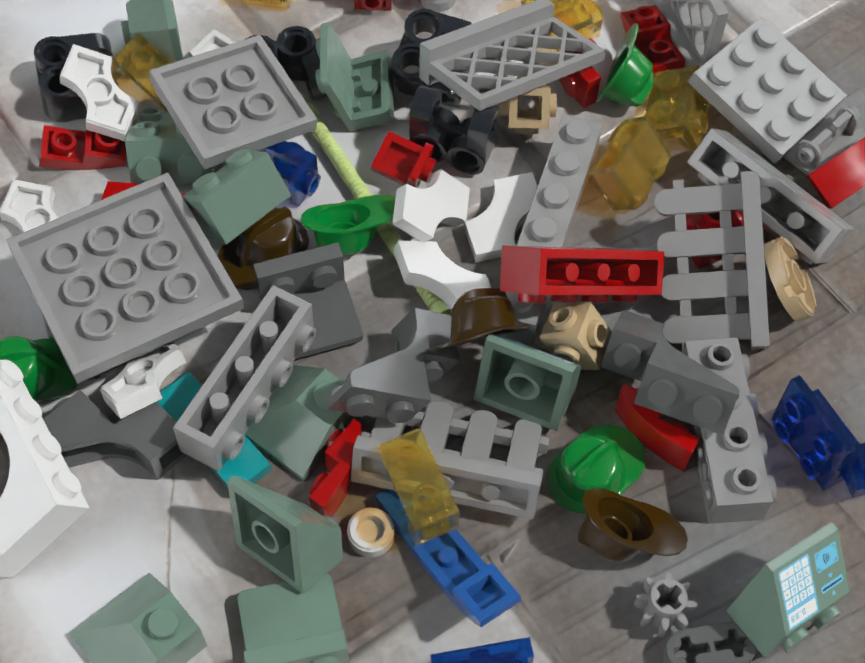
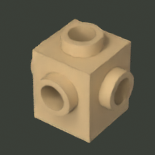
M545 84L499 103V117H506L508 128H515V133L538 134L539 129H549L550 117H556L557 95L556 93H551L550 86ZM524 96H530L534 100L533 106L528 110H523L519 107V101Z
M591 302L554 303L539 339L552 355L581 365V370H600L612 331Z

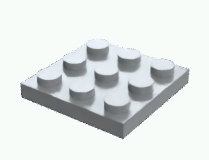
M760 17L695 71L688 80V83L774 164L847 96L763 17Z
M261 35L149 70L151 85L204 170L226 162L230 155L241 149L247 148L258 151L316 130V116Z

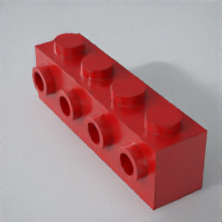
M502 245L500 291L518 293V301L528 303H545L546 295H551L550 301L577 303L578 295H582L581 301L608 302V295H611V301L637 302V295H662L664 251Z

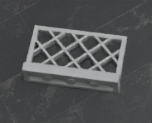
M536 0L420 43L419 79L427 85L440 81L477 110L481 111L604 61L605 50L553 16L554 3L549 0ZM554 33L558 37H553L551 34ZM537 48L560 50V52L537 50ZM565 50L582 52L583 54L565 53ZM508 59V60L527 61V62H530V63H529V64L513 63V62H506V60ZM535 62H537V63H547V64H555V65H553V66H543V65H534V64H535ZM475 72L495 73L498 74V77L477 75L475 74ZM504 75H514V76H524V77H523V78H520V79H516V78H506V77H503V76H504ZM473 87L487 88L493 90L481 94Z
M647 0L649 6L657 5L671 24L670 38L685 58L683 74L688 82L695 71L719 52L729 12L722 0Z

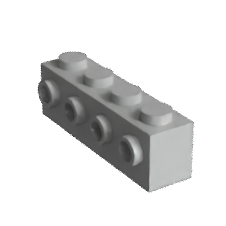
M711 128L687 161V163L699 171L697 176L709 186L718 185V177L729 176V184L741 183V172L759 170L763 229L776 238L783 237L790 241L796 249L798 257L809 264L813 262L815 264L829 262L855 230L728 131Z
M274 285L270 288L173 427L181 452L219 472L228 459L234 460L238 456L245 442V433L253 422L259 423L269 407V397L277 386L283 387L292 373L294 360L300 351L305 353L315 339L316 328H314L311 303Z
M738 337L685 341L681 353L739 388V395L724 435L690 424L691 434L700 438L695 448V455L708 524L763 520L772 503L776 501L777 489L774 477L767 475L766 471L767 441L765 435L758 433L756 419L758 418L759 407L756 394L750 393L747 380L750 376L747 354H741Z

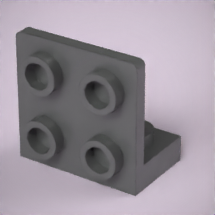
M338 242L254 264L261 301L274 285L312 304L316 336L310 348L305 353L300 351L296 359L363 340V331L345 281L343 255Z

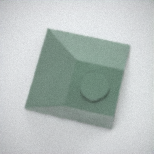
M129 0L126 3L128 20L121 21L125 44H133L136 59L154 69L183 60L173 0Z
M294 365L286 384L283 387L277 386L269 397V407L259 423L253 422L245 435L254 445L304 482L325 459V445L331 435L338 429L345 430L353 419L359 422L362 416H351L347 412L328 409L327 395L334 388L345 384V382L326 368Z
M234 475L227 480L237 547L302 594L343 561L341 528L331 517L327 515L322 516L306 504Z
M150 573L70 632L72 638L92 663H187L207 647L200 627L171 591Z

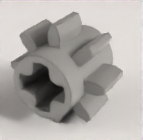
M667 572L664 579L657 583L648 576L643 584V589L647 594H638L634 601L635 607L644 609V616L640 625L643 627L650 624L657 628L660 637H664L667 629L673 626L679 631L686 629L689 623L684 615L693 614L697 608L696 602L687 600V591L691 584L689 582L680 584L678 581L673 580L671 572ZM657 601L661 604H664L667 601H669L670 603H672L673 607L670 605H666L663 608H661L657 604Z

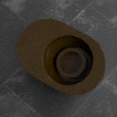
M286 206L274 208L228 244H224L220 248L217 257L237 289H255L258 286L254 264L306 251L309 244L308 232L301 222L292 217L291 211Z
M500 288L473 289L462 294L452 308L450 341L428 348L427 352L474 338L487 337L489 334L504 335L529 330V326L518 325L512 303L507 297L506 292L500 291Z
M591 488L585 491L582 504L586 517L578 531V541L593 549L596 554L614 563H625L642 552L660 556L678 555L686 549L688 537L684 527L665 510L624 497L605 488Z

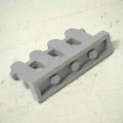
M759 170L741 172V183L729 184V176L718 177V185L684 188V179L673 180V189L661 190L656 195L654 205L657 212L666 217L675 216L676 231L665 232L657 240L658 251H664V258L677 259L678 274L665 276L662 284V297L664 299L680 301V317L669 318L663 323L665 324L663 335L667 342L682 344L683 349L685 341L738 337L739 341L750 340L751 350L769 349L770 339ZM742 211L743 226L732 227L731 212ZM720 213L721 228L687 230L686 215ZM745 254L746 270H734L733 255ZM722 255L723 271L689 273L688 258ZM737 297H748L749 313L737 314ZM725 298L726 314L692 316L691 300Z
M435 401L427 406L426 412L419 411L411 420L403 423H392L384 418L370 416V418L376 419L372 433L362 432L361 436H357L353 447L351 482L534 520L543 469L535 468L537 452L547 454L549 443L548 437L541 436L542 428L540 424L522 419L515 424L514 431L497 427L498 419L496 415L487 410L475 411L471 415L470 422L453 418L454 410L450 404ZM405 425L421 428L416 443L400 440ZM449 434L465 437L462 452L445 449ZM493 443L510 446L507 462L490 458Z

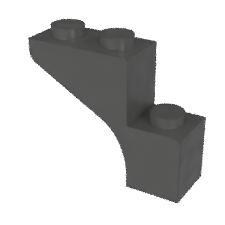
M414 308L391 330L393 354L351 371L346 377V383L334 388L327 395L328 409L347 412L349 415L357 417L367 415L384 418L392 423H403L411 420L415 414L431 401L428 382H436L441 379L446 372L460 361L457 344L427 352L428 348L450 341L451 315Z
M623 310L613 328L601 367L641 381L634 404L724 435L739 395V388L672 347L663 335L665 324Z
M79 390L70 398L59 401L52 408L50 414L43 418L51 435L59 442L62 449L61 454L68 468L108 458H122L141 465L158 480L187 456L180 451L173 429L177 422L157 402L120 419L114 425Z

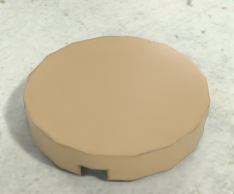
M783 237L765 243L764 256L766 266L776 293L785 310L797 322L813 317L816 307L815 294L808 273L804 271V268L800 270L795 260L799 259L796 249L790 241Z

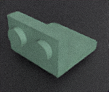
M331 23L321 24L320 38L316 39L320 69L316 70L315 75L320 92L322 94L326 93L331 101L334 115L337 118L341 117L349 132L393 122L392 57L388 50L351 59Z
M145 108L136 114L125 139L131 183L141 184L169 173L175 185L193 184L201 176L214 172L213 167L203 169L169 112H162L160 108Z
M325 574L303 594L284 581L243 590L238 595L237 600L246 651H244L245 663H350L345 632L342 628L333 580L330 575Z

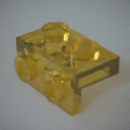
M699 65L661 71L654 74V84L650 91L641 130L646 142L684 137L691 150H696L700 145L703 134H706L708 131L707 114L709 104L711 103L688 83L693 73L700 68Z

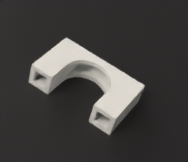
M0 359V433L6 441L10 456L9 477L0 497V577L13 578L89 509V506L81 492L79 480L71 473L61 454L62 449L59 442L51 435L42 418L40 406L32 399L23 382L21 370L13 362Z

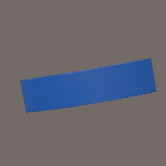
M386 489L375 496L381 509L392 519L394 529L423 569L451 602L480 628L521 601V595L493 563L487 565L444 516L437 499Z

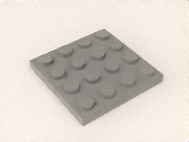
M169 173L160 175L6 239L10 251L77 384L244 309L240 294Z

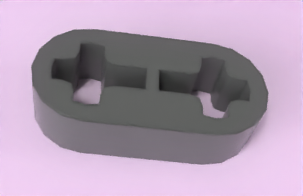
M724 622L682 629L675 632L665 645L663 662L687 663L684 657L676 658L675 656L681 644H686L688 651H705V653L696 655L692 663H750L756 655L757 648L736 622ZM728 636H732L735 643H743L744 645L738 657H735L731 649L716 651L715 648L723 646Z

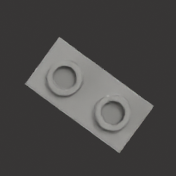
M854 106L842 107L837 113H831L786 153L784 158L803 173L809 175L865 136L862 131L857 129L861 116L859 110Z

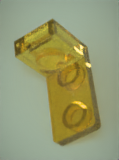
M137 33L112 59V78L117 81L124 75L128 80L131 79L163 110L168 112L150 83L149 70L170 64V62L141 34Z
M416 429L378 446L379 455L406 512L408 531L415 546L459 528L460 511L423 432L420 429Z

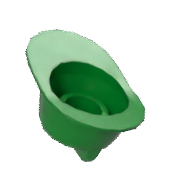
M633 24L624 37L613 60L605 87L596 103L601 98H605L619 105L626 106L629 104L633 107H639L651 91L654 84L653 65L634 45L638 24Z
M371 195L341 203L317 205L302 213L301 223L314 232L317 248L338 242L343 256L360 253L372 243L377 226L393 219L396 197Z
M13 336L0 340V359L9 360L18 366L23 374V382L32 399L36 402L64 396L78 386L73 375L67 370L65 360L56 344L49 338L29 340L20 336Z
M610 424L595 426L583 432L574 441L569 443L551 463L547 478L550 493L557 503L567 510L586 514L582 504L585 491L591 488H605L621 495L637 481L645 467L646 456L643 445L628 430Z

